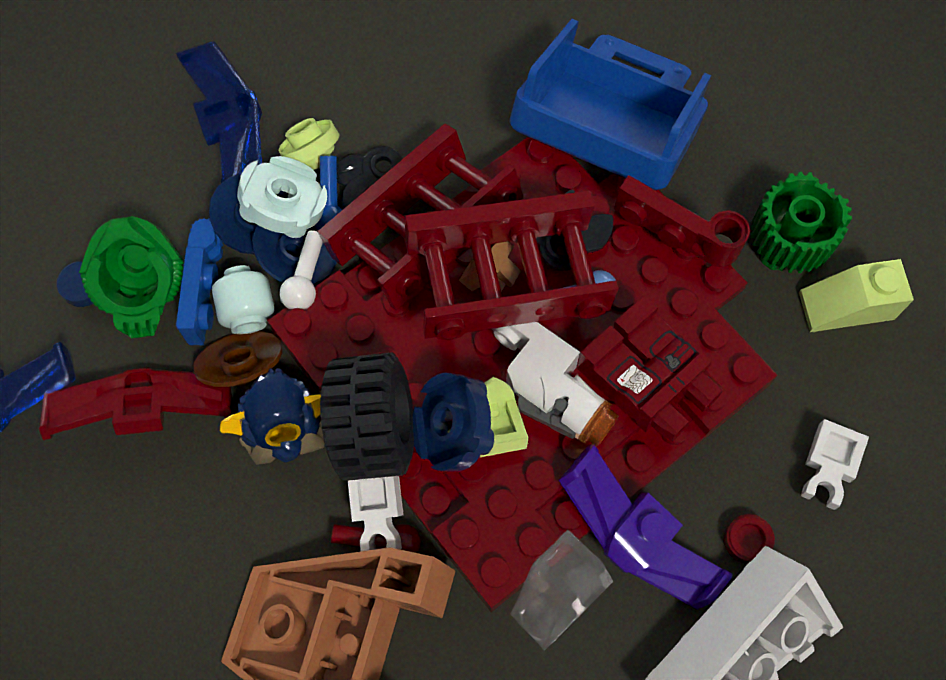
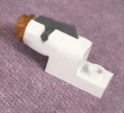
M538 322L493 328L494 336L500 343L511 350H516L517 348L521 350L508 367L506 377L508 385L519 396V412L569 438H577L583 443L589 441L597 447L611 430L619 415L610 409L612 404L599 396L578 374L575 377L571 376L577 366L580 352Z

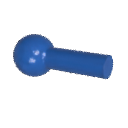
M319 156L320 186L323 189L325 185L327 202L321 219L315 225L317 230L321 229L342 211L337 203V156Z

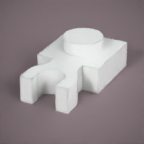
M824 419L818 426L805 464L817 470L815 476L805 483L801 496L811 499L816 493L817 486H824L830 494L826 507L833 510L840 507L844 496L841 480L850 483L856 478L869 437Z
M399 476L348 480L352 522L364 520L365 525L360 539L361 551L376 549L374 540L377 534L385 537L387 548L391 547L401 550L400 535L392 524V517L403 515Z

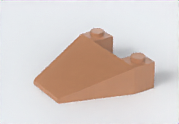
M391 547L254 566L221 662L243 680H379L399 609L402 608L443 618L455 570L433 556Z

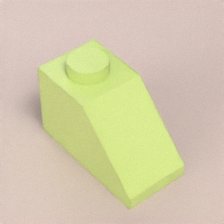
M901 259L857 265L799 291L809 332L895 320L914 300Z

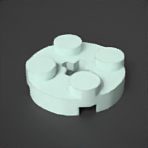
M282 156L271 157L269 163L257 165L258 160L247 165L242 172L237 191L240 203L239 212L244 220L256 223L274 232L284 233L292 238L304 236L308 228L318 223L327 202V190L325 185L322 189L316 181L317 174L312 168L298 160ZM280 190L288 193V198H281L276 194Z

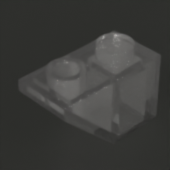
M567 530L533 563L511 616L545 651L611 585L613 580L602 561Z

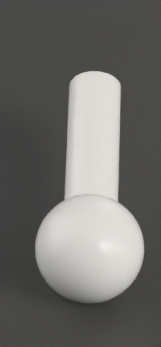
M311 230L307 232L295 274L286 279L281 285L280 299L284 306L290 310L295 308L305 310L315 300L316 291L311 280L323 244L317 231Z

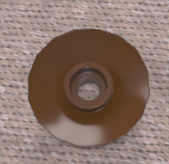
M262 331L225 336L211 343L199 353L193 363L195 377L201 383L213 387L247 385L260 375L266 374L270 368L272 369L279 362L283 353L280 339L272 333Z

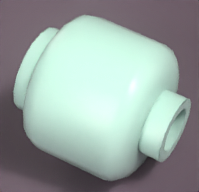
M240 265L226 269L224 276L218 279L212 286L218 322L226 328H231V332L234 334H248L260 331L267 326L266 321L274 314V303L268 278L260 272L251 271L249 266Z

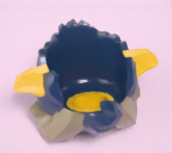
M270 368L266 374L260 375L257 381L252 383L251 388L245 391V395L239 398L238 413L230 415L221 421L220 432L240 435V444L247 449L256 465L271 463L275 459H279L284 463L292 461L300 454L310 453L325 447L320 416L321 394L311 395L302 381L290 378L279 368H276L275 371Z

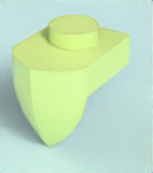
M496 377L490 378L484 383L487 387V398L491 411V429L494 433V445L488 454L480 455V457L527 449L528 435L513 390L501 379Z

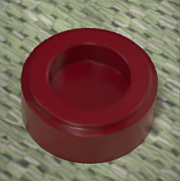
M752 514L741 515L734 519L724 533L726 550L735 560L744 564L751 562L765 546L773 549L775 543L774 532L769 523L763 518Z

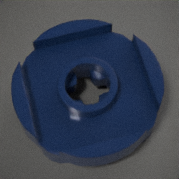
M440 373L428 380L420 392L427 393L422 407L414 406L412 414L416 452L421 459H429L433 465L431 468L435 470L453 472L465 470L472 466L480 455L488 454L494 445L487 387L482 380L454 373ZM453 418L451 430H449L448 422L451 421Z

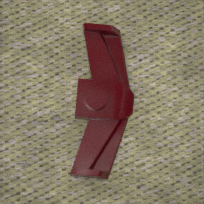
M150 367L127 369L123 373L45 393L39 431L44 441L52 439L55 433L112 417V424L116 435L162 431L164 412L216 415L227 418L233 415L231 386L213 387L205 385L195 377L194 372L154 370Z

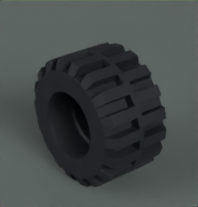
M393 352L332 359L327 365L322 382L320 413L325 448L336 474H338L340 479L346 481L403 476L408 471L414 450L413 404L407 375L398 357Z

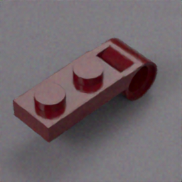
M630 175L627 176L619 188L614 209L619 211L626 221L633 225L644 226L657 234L659 239L669 247L681 248L689 254L691 252L714 266L725 267L734 263L749 238V223L741 214L735 211L726 210L718 212L708 222ZM716 235H725L733 243H724Z

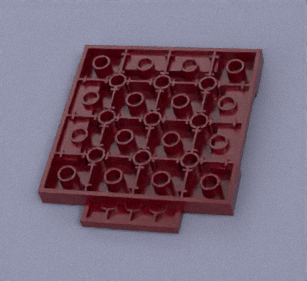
M530 137L525 138L480 171L493 179L507 165L513 166L523 193L521 200L565 194L569 190H574L575 192L590 190L595 205L592 216L597 214H610L613 216L612 234L607 244L598 251L587 253L592 271L604 270L609 272L617 281L619 288L610 311H606L598 317L584 319L578 315L539 321L538 323L581 352L610 325L614 328L615 321L640 298L646 295L658 307L657 314L679 335L686 338L697 349L699 354L702 352L712 361L707 372L714 377L723 391L720 397L704 412L684 396L676 405L692 421L674 441H670L653 427L645 433L635 423V419L626 414L577 369V362V366L571 376L575 377L578 374L599 396L606 400L602 410L580 439L569 438L520 413L528 435L527 449L486 457L479 456L472 466L462 471L435 470L431 468L433 465L430 460L421 459L414 447L407 473L399 476L401 497L491 613L592 531L559 481L589 444H595L602 459L630 500L769 387L777 377V374L718 312L720 308L741 293L748 284L731 265L725 267L714 266L691 252L689 254L681 248L669 247L659 239L657 234L644 226L629 223L621 216L619 211L614 209L619 188L626 178L613 173L598 184L570 154ZM469 186L451 200L462 206L479 190ZM398 236L381 248L380 251L397 263L407 254L405 239L402 236ZM508 241L514 246L508 258L520 269L521 273L512 287L505 285L501 292L502 297L528 294L530 290L518 243ZM560 246L555 249L557 254L568 255L566 247ZM466 248L447 265L455 304L483 300L481 287L471 291L458 281L473 258L472 249ZM541 257L549 290L576 285L572 269L568 271L552 269L545 264ZM365 261L345 275L338 270L315 287V300L309 308L305 310L300 308L290 310L286 307L267 320L273 334L280 339V343L320 394L327 365L332 359L393 352L398 357L407 375L413 410L414 406L422 407L423 400L427 393H420L428 380L440 373L462 374L470 378L482 380L483 382L496 377L506 382L507 369L521 351L519 348L511 350L500 343L494 336L492 329L467 332L453 340H441L437 337L425 339L423 333L424 310L436 307L431 281L422 287L415 297L409 299L396 311L390 306L377 280L382 275ZM514 393L515 400H516V403H517V406H518V398H519V396H517V395ZM453 418L448 422L449 430H451Z

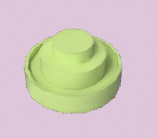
M309 118L297 123L286 132L285 136L287 139L280 145L278 151L282 157L298 160L315 170L320 168L319 156H331L330 154L335 148L334 144L338 141L340 135L331 120L315 121L314 118Z

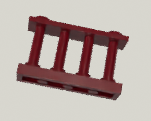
M446 123L317 231L331 258L338 264L343 266L357 255L382 275L377 280L390 306L396 311L409 299L415 297L421 288L430 281L426 257L422 254H406L395 263L370 243L387 227H390L405 239V217L402 214L420 199L436 211L515 201L523 198L518 176L513 166L507 165L492 179L465 161L466 157L457 131ZM450 173H454L479 190L462 206L434 188ZM467 247L445 250L446 264L448 265Z
M591 191L405 215L407 254H422L426 257L436 305L434 308L424 310V338L437 337L441 340H453L467 332L578 315L581 318L590 319L610 311L619 290L617 281L595 283L581 231L588 229L595 208ZM558 234L564 238L576 286L549 290L536 238ZM508 241L518 243L530 293L502 297L490 247L491 244ZM467 247L472 249L483 300L455 304L444 251Z

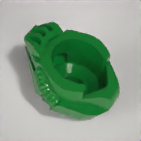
M130 216L111 219L96 230L87 247L79 273L81 274L85 293L88 294L87 296L100 311L112 314L116 329L133 339L155 335L165 303L173 301L175 299L174 296H177V292L180 290L183 276L182 270L184 268L182 265L185 260L158 226L150 221Z

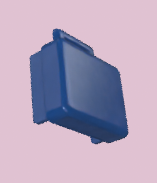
M571 19L532 65L527 80L518 89L510 116L512 128L523 135L623 178H627L630 175L654 190L665 188L672 179L701 125L708 107V102L703 96L712 75L704 73L693 92L683 88L691 76V70L685 65L611 35H600L589 49L577 45L573 42L579 21ZM612 57H618L622 60H625L639 67L652 71L656 74L661 75V78H657L653 75H650L636 68L623 64L619 61L612 59Z

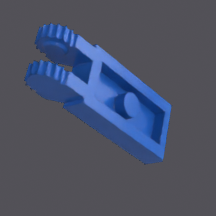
M199 218L198 221H194L195 223L191 224L192 228H190L191 233H189L188 246L186 247L176 322L177 329L189 345H204L206 330L212 329L214 313L212 304H209L210 290H212L213 284L218 280V268L215 263L223 256V242L214 233L210 220Z

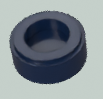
M82 261L66 266L57 278L59 294L69 304L76 307H86L94 304L88 298V294L85 293L84 284L79 273Z

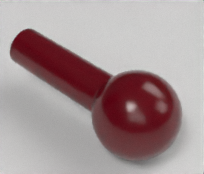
M334 524L331 543L360 547V539L365 528ZM408 524L395 525L394 527L401 538V550L419 553L422 544L419 532ZM377 534L374 540L376 549L387 548L385 537Z

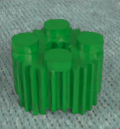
M798 172L797 176L789 173L785 182L780 180L776 186H771L762 199L750 227L753 230L750 236L755 239L753 246L759 247L757 253L760 254L761 263L771 270L779 269L782 271L784 268H787L788 273H792L794 269L798 273H802L804 269L810 272L812 268L822 267L837 249L848 231L846 227L852 220V216L849 215L852 209L846 206L849 203V199L843 198L840 194L835 195V189H828L826 182L822 185L819 184V179L813 177L812 172H808L807 176L802 172Z

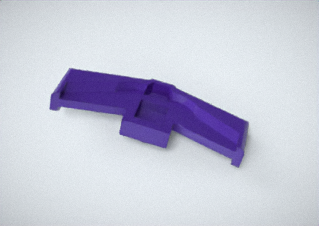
M589 444L559 479L561 485L603 547L604 555L622 572H629L695 609L711 604L731 580L732 573L672 541L683 525L650 493H641L632 504L602 459L595 444Z

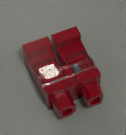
M644 295L615 321L614 328L610 325L580 352L577 369L626 414L635 419V423L645 433L653 427L664 437L674 441L692 421L676 404L686 396L704 412L720 397L723 389L714 377L707 372L712 361L702 352L699 354L697 349L686 338L679 335L657 314L658 307Z

